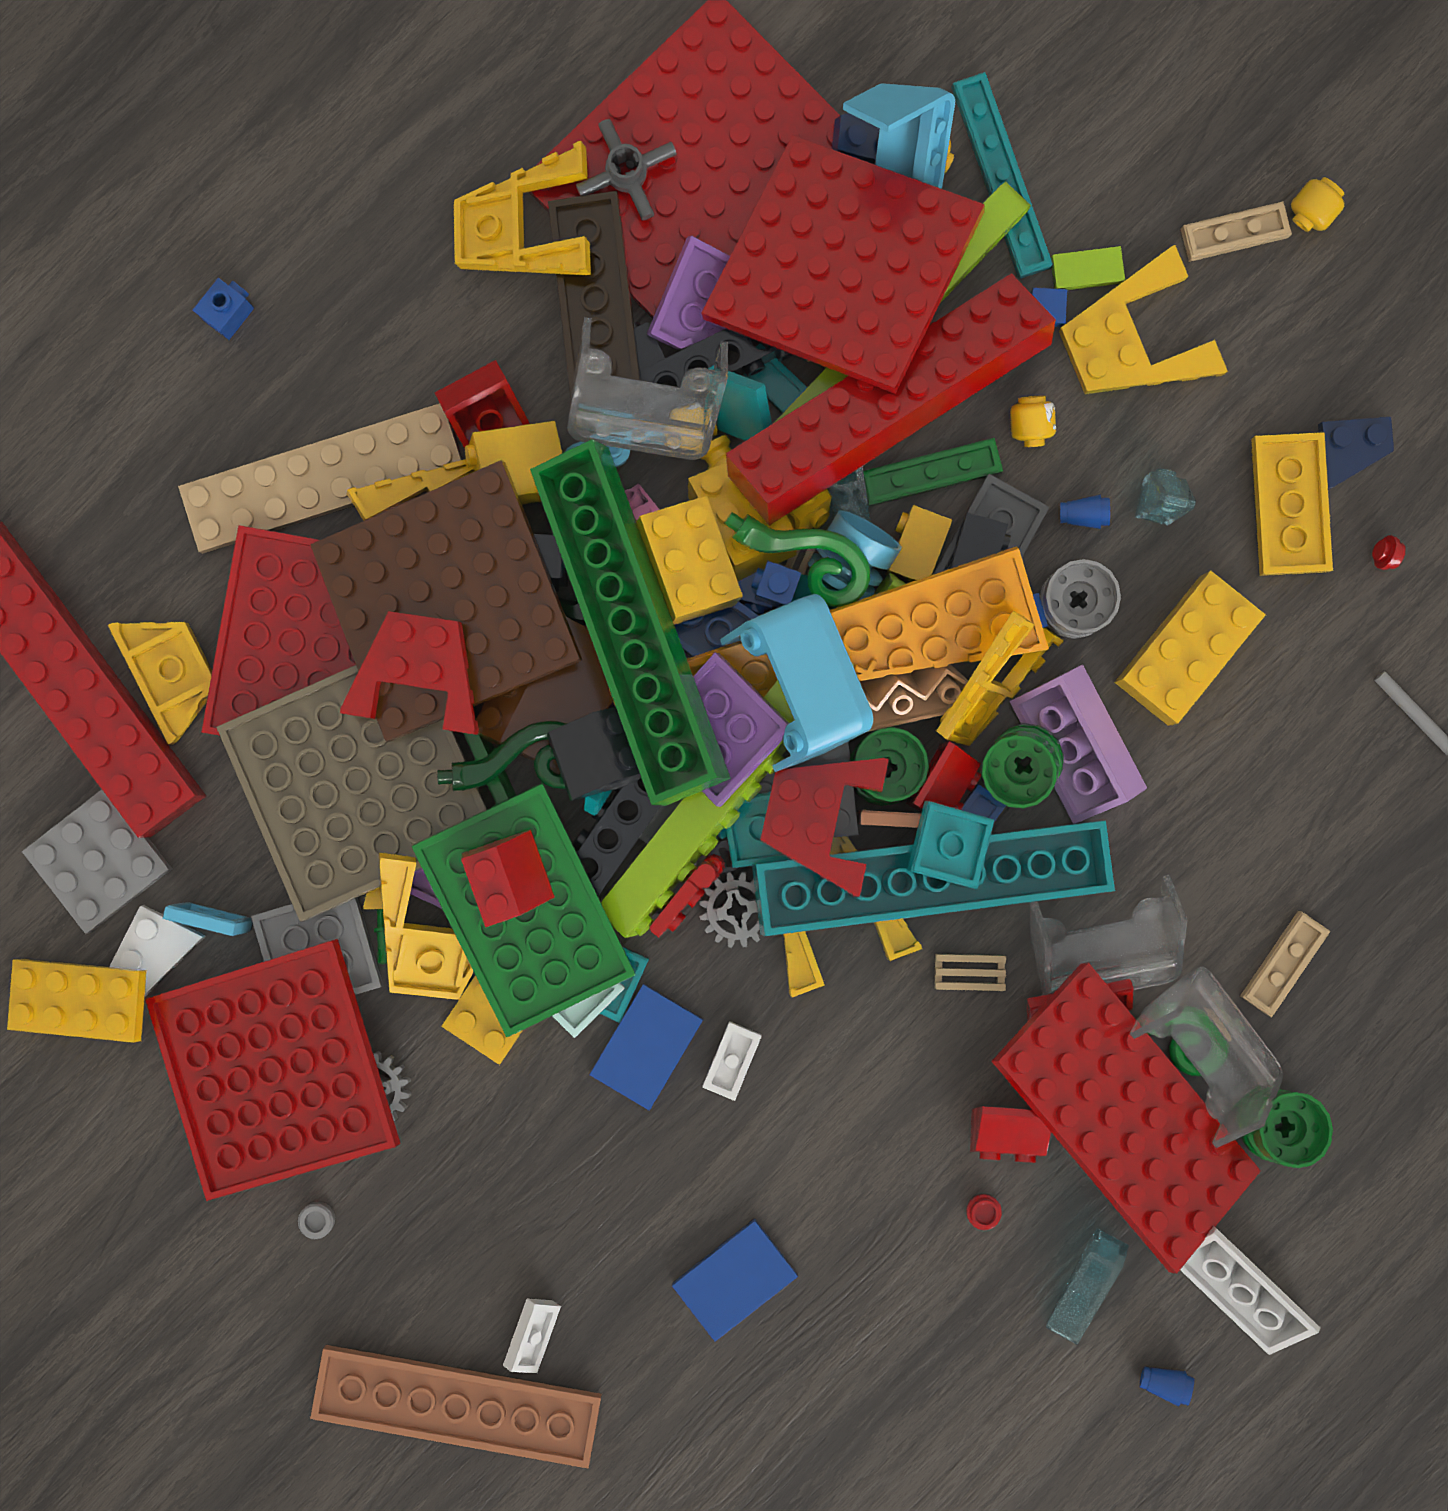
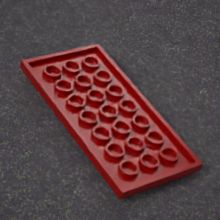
M1089 962L1081 963L991 1061L1163 1266L1171 1273L1177 1274L1203 1243L1212 1227H1216L1261 1172Z

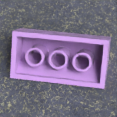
M1083 664L1009 701L1021 724L1039 725L1050 731L1060 742L1064 754L1063 770L1054 788L1073 824L1126 803L1147 789Z

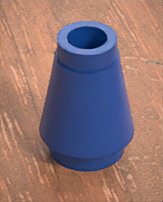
M1100 494L1061 502L1060 523L1101 529V526H1109L1110 498H1101Z
M1144 1366L1139 1387L1178 1407L1180 1404L1188 1406L1193 1393L1194 1377L1188 1376L1186 1371L1148 1368Z

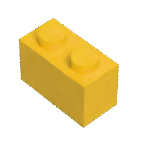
M915 505L912 506L909 514L902 512L895 530L901 533L898 543L902 548L891 567L887 569L885 575L891 572L906 583L931 576L952 519Z

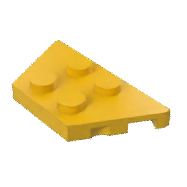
M140 622L109 624L108 627L169 745L177 743L207 703L212 669L189 623Z

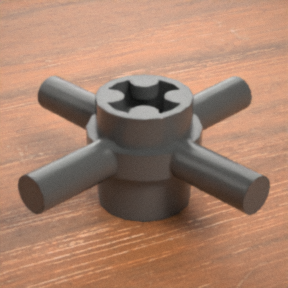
M611 119L603 120L598 126L610 150L606 160L605 172L576 184L580 196H585L611 185L621 192L630 193L641 219L647 220L654 216V212L642 188L646 180L647 168L677 155L672 142H669L641 154L636 147L621 143ZM626 162L627 168L632 171L622 175L618 165Z

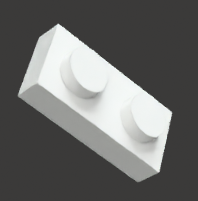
M729 1021L702 1088L735 1101L762 1035Z
M526 1299L503 1363L505 1368L510 1372H538L561 1308L560 1305L553 1300Z

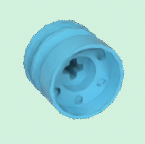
M839 510L827 531L836 532L853 541L863 551L870 566L869 586L864 595L859 598L861 600L874 595L875 589L873 586H879L883 579L872 566L880 569H889L902 547L892 536L868 520L848 511ZM816 548L819 554L813 553L808 562L809 567L821 558H835L841 562L843 566L842 572L838 575L827 573L823 575L822 579L837 590L846 587L852 577L851 567L847 561L835 552Z

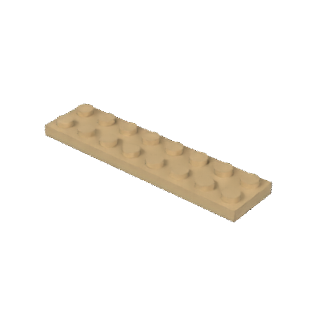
M439 403L178 486L198 552L203 554L235 544L238 525L276 531L354 506L347 495V490L356 487L357 489L373 485L377 481L409 476L412 472L440 468L444 464L462 459L451 424Z

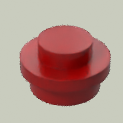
M1388 535L1378 541L1372 552L1375 566L1382 570L1397 568L1404 559L1405 545L1392 535Z
M979 1194L969 1201L966 1214L969 1222L975 1228L989 1230L999 1223L1002 1209L999 1202L993 1196Z

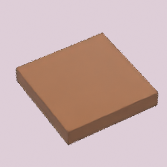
M858 810L856 812L857 824L918 828L921 814L868 810Z

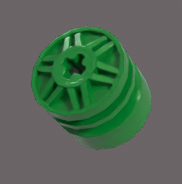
M1023 723L1009 727L998 736L983 760L982 777L986 789L997 801L1008 807L1027 808L1038 805L1049 796L1063 770L1064 754L1060 742L1050 731L1039 725ZM1026 756L1032 759L1031 763L1025 767L1021 766V760Z
M894 727L878 729L858 743L850 754L851 761L886 758L889 759L887 767L893 768V772L885 777L882 792L853 787L856 794L868 803L879 806L897 804L917 793L926 781L929 768L927 752L920 740L906 730Z
M1277 1088L1264 1089L1248 1098L1240 1111L1238 1127L1241 1139L1248 1150L1262 1160L1293 1168L1307 1167L1324 1157L1331 1145L1333 1127L1330 1114L1320 1101L1309 1094ZM1282 1121V1128L1275 1130V1124H1279Z

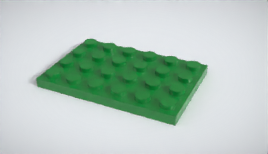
M543 783L411 846L506 1037H510L636 975ZM531 829L555 897L520 916L485 928L461 861L462 853Z

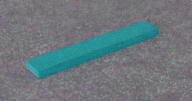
M983 72L954 82L951 88L989 196L1001 184L1007 182L1031 205L1021 220L1004 236L1018 279L1051 269L1053 263L986 73Z

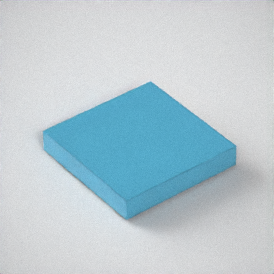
M190 902L166 906L162 918L230 936L250 932L253 923L250 917Z

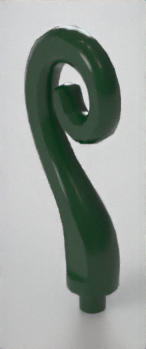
M540 721L530 724L509 736L482 759L452 762L451 770H437L438 785L452 784L453 791H465L483 786L500 775L528 746L538 741L548 740V732L567 723ZM551 745L540 748L534 759V769L537 777L545 785L552 788L565 789L561 774L553 772L550 768V761L555 759Z

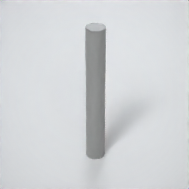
M1385 671L1381 672L1374 681L1448 755V736Z

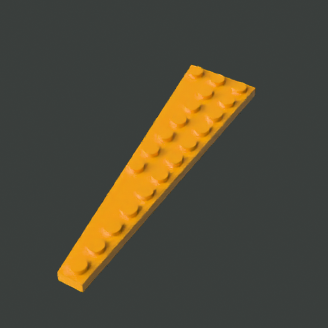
M1017 546L830 610L849 658L854 664L853 667L859 681L881 678L889 674L911 673L913 670L930 667H947L948 664L965 661H981L1013 611L1027 618L1035 626L1012 655L1049 649L1020 550ZM741 640L687 659L694 676L715 652L719 653L763 697L778 680L768 655L753 656L744 648Z

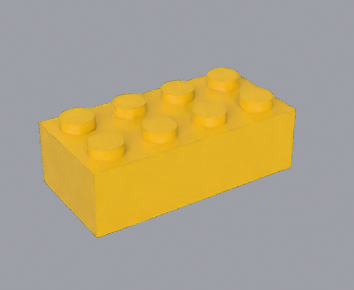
M1209 571L1195 581L1114 683L1167 726L1178 724L1266 614L1214 572Z

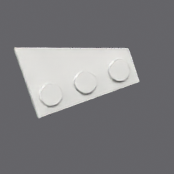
M142 905L139 907L109 967L147 970L146 997L158 985V982L172 968H175L184 959L183 957L206 936L181 923L162 919L163 914Z

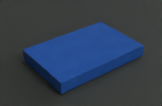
M643 983L592 1069L590 1076L650 1111L702 1023L703 1018Z
M754 1218L672 1283V1287L716 1342L796 1279L798 1274Z

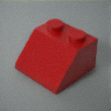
M496 360L434 392L464 448L469 445L472 433L530 424Z
M950 741L941 743L929 762L926 781L917 793L908 798L906 804L921 813L924 801L962 810L964 804L960 800L966 789L971 792L979 781L981 773L977 772L981 763Z
M531 829L462 853L461 861L485 928L520 916L555 897Z
M985 1106L972 1109L970 1152H980L979 1159L1001 1160V1154L1015 1155V1162L1036 1163V1156L1047 1155L1051 1132L1033 1110Z

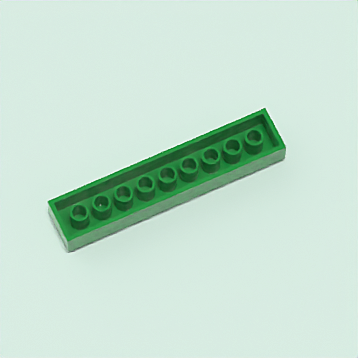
M591 439L531 468V474L651 805L667 806L731 779L609 447Z

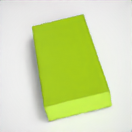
M1121 246L1054 254L1051 256L1054 289L1075 290L1121 284L1125 281Z

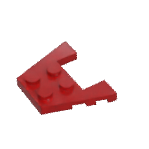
M388 611L340 708V713L375 719L381 682L448 692L443 730L478 735L479 728L474 716L473 690H470L467 672L469 665L462 623Z
M878 758L787 768L775 772L761 834V842L812 870L827 881L834 883L854 897L860 898L866 864L831 857L830 851L844 786L848 785L882 792L889 759Z

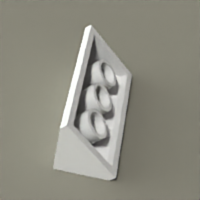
M1214 1226L1206 1235L1203 1243L1180 1269L1269 1355L1320 1331V1327Z

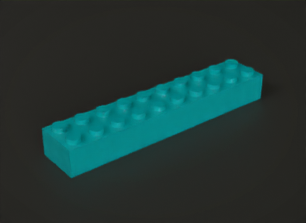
M1106 821L991 834L977 889L907 871L914 844L830 854L831 857L866 864L860 898L854 897L844 889L793 860L752 864L760 935L763 936L1115 891Z

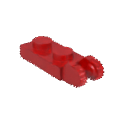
M710 854L696 868L649 927L654 935L660 938L667 929L674 932L686 918V915L682 913L687 905L693 908L706 893L702 888H709L724 871L725 863L724 859L721 858L722 856Z

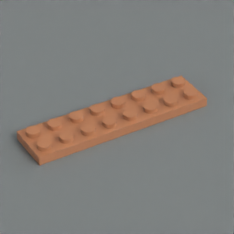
M325 1345L322 1351L310 1419L589 1468L602 1394Z

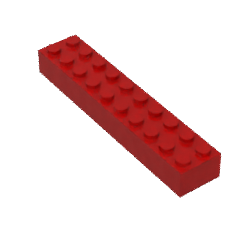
M1011 273L928 326L896 394L848 376L727 452L728 477L770 526L1052 344L1056 319Z
M0 521V653L138 838H151L205 798L206 794L3 522Z

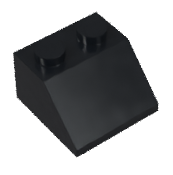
M616 706L592 712L547 733L570 801L634 784L641 778Z

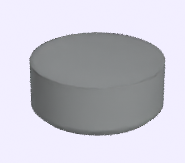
M321 1201L308 1204L298 1217L300 1231L311 1239L325 1237L335 1224L333 1209L327 1203Z

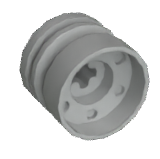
M1086 559L1070 561L1057 569L1048 577L1039 593L1048 624L1047 628L1059 636L1071 639L1087 637L1108 625L1118 612L1121 600L1119 583L1111 570L1099 562ZM1071 596H1081L1080 606L1073 609L1069 605L1072 601Z

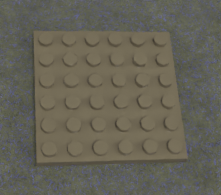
M356 665L216 727L300 922H304L381 887L379 853L415 857V871L422 867L411 847L413 844L487 809L478 788L453 791L452 784L438 785L437 770H451L452 762L466 761L454 732L443 730L444 719L396 740L387 742L383 737L376 717L373 719L340 713V708L359 672Z

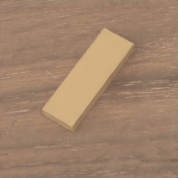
M1283 201L1183 225L1181 228L1189 262L1286 239L1292 235Z
M1298 911L1240 997L1267 1016L1272 1017L1330 931L1302 911Z

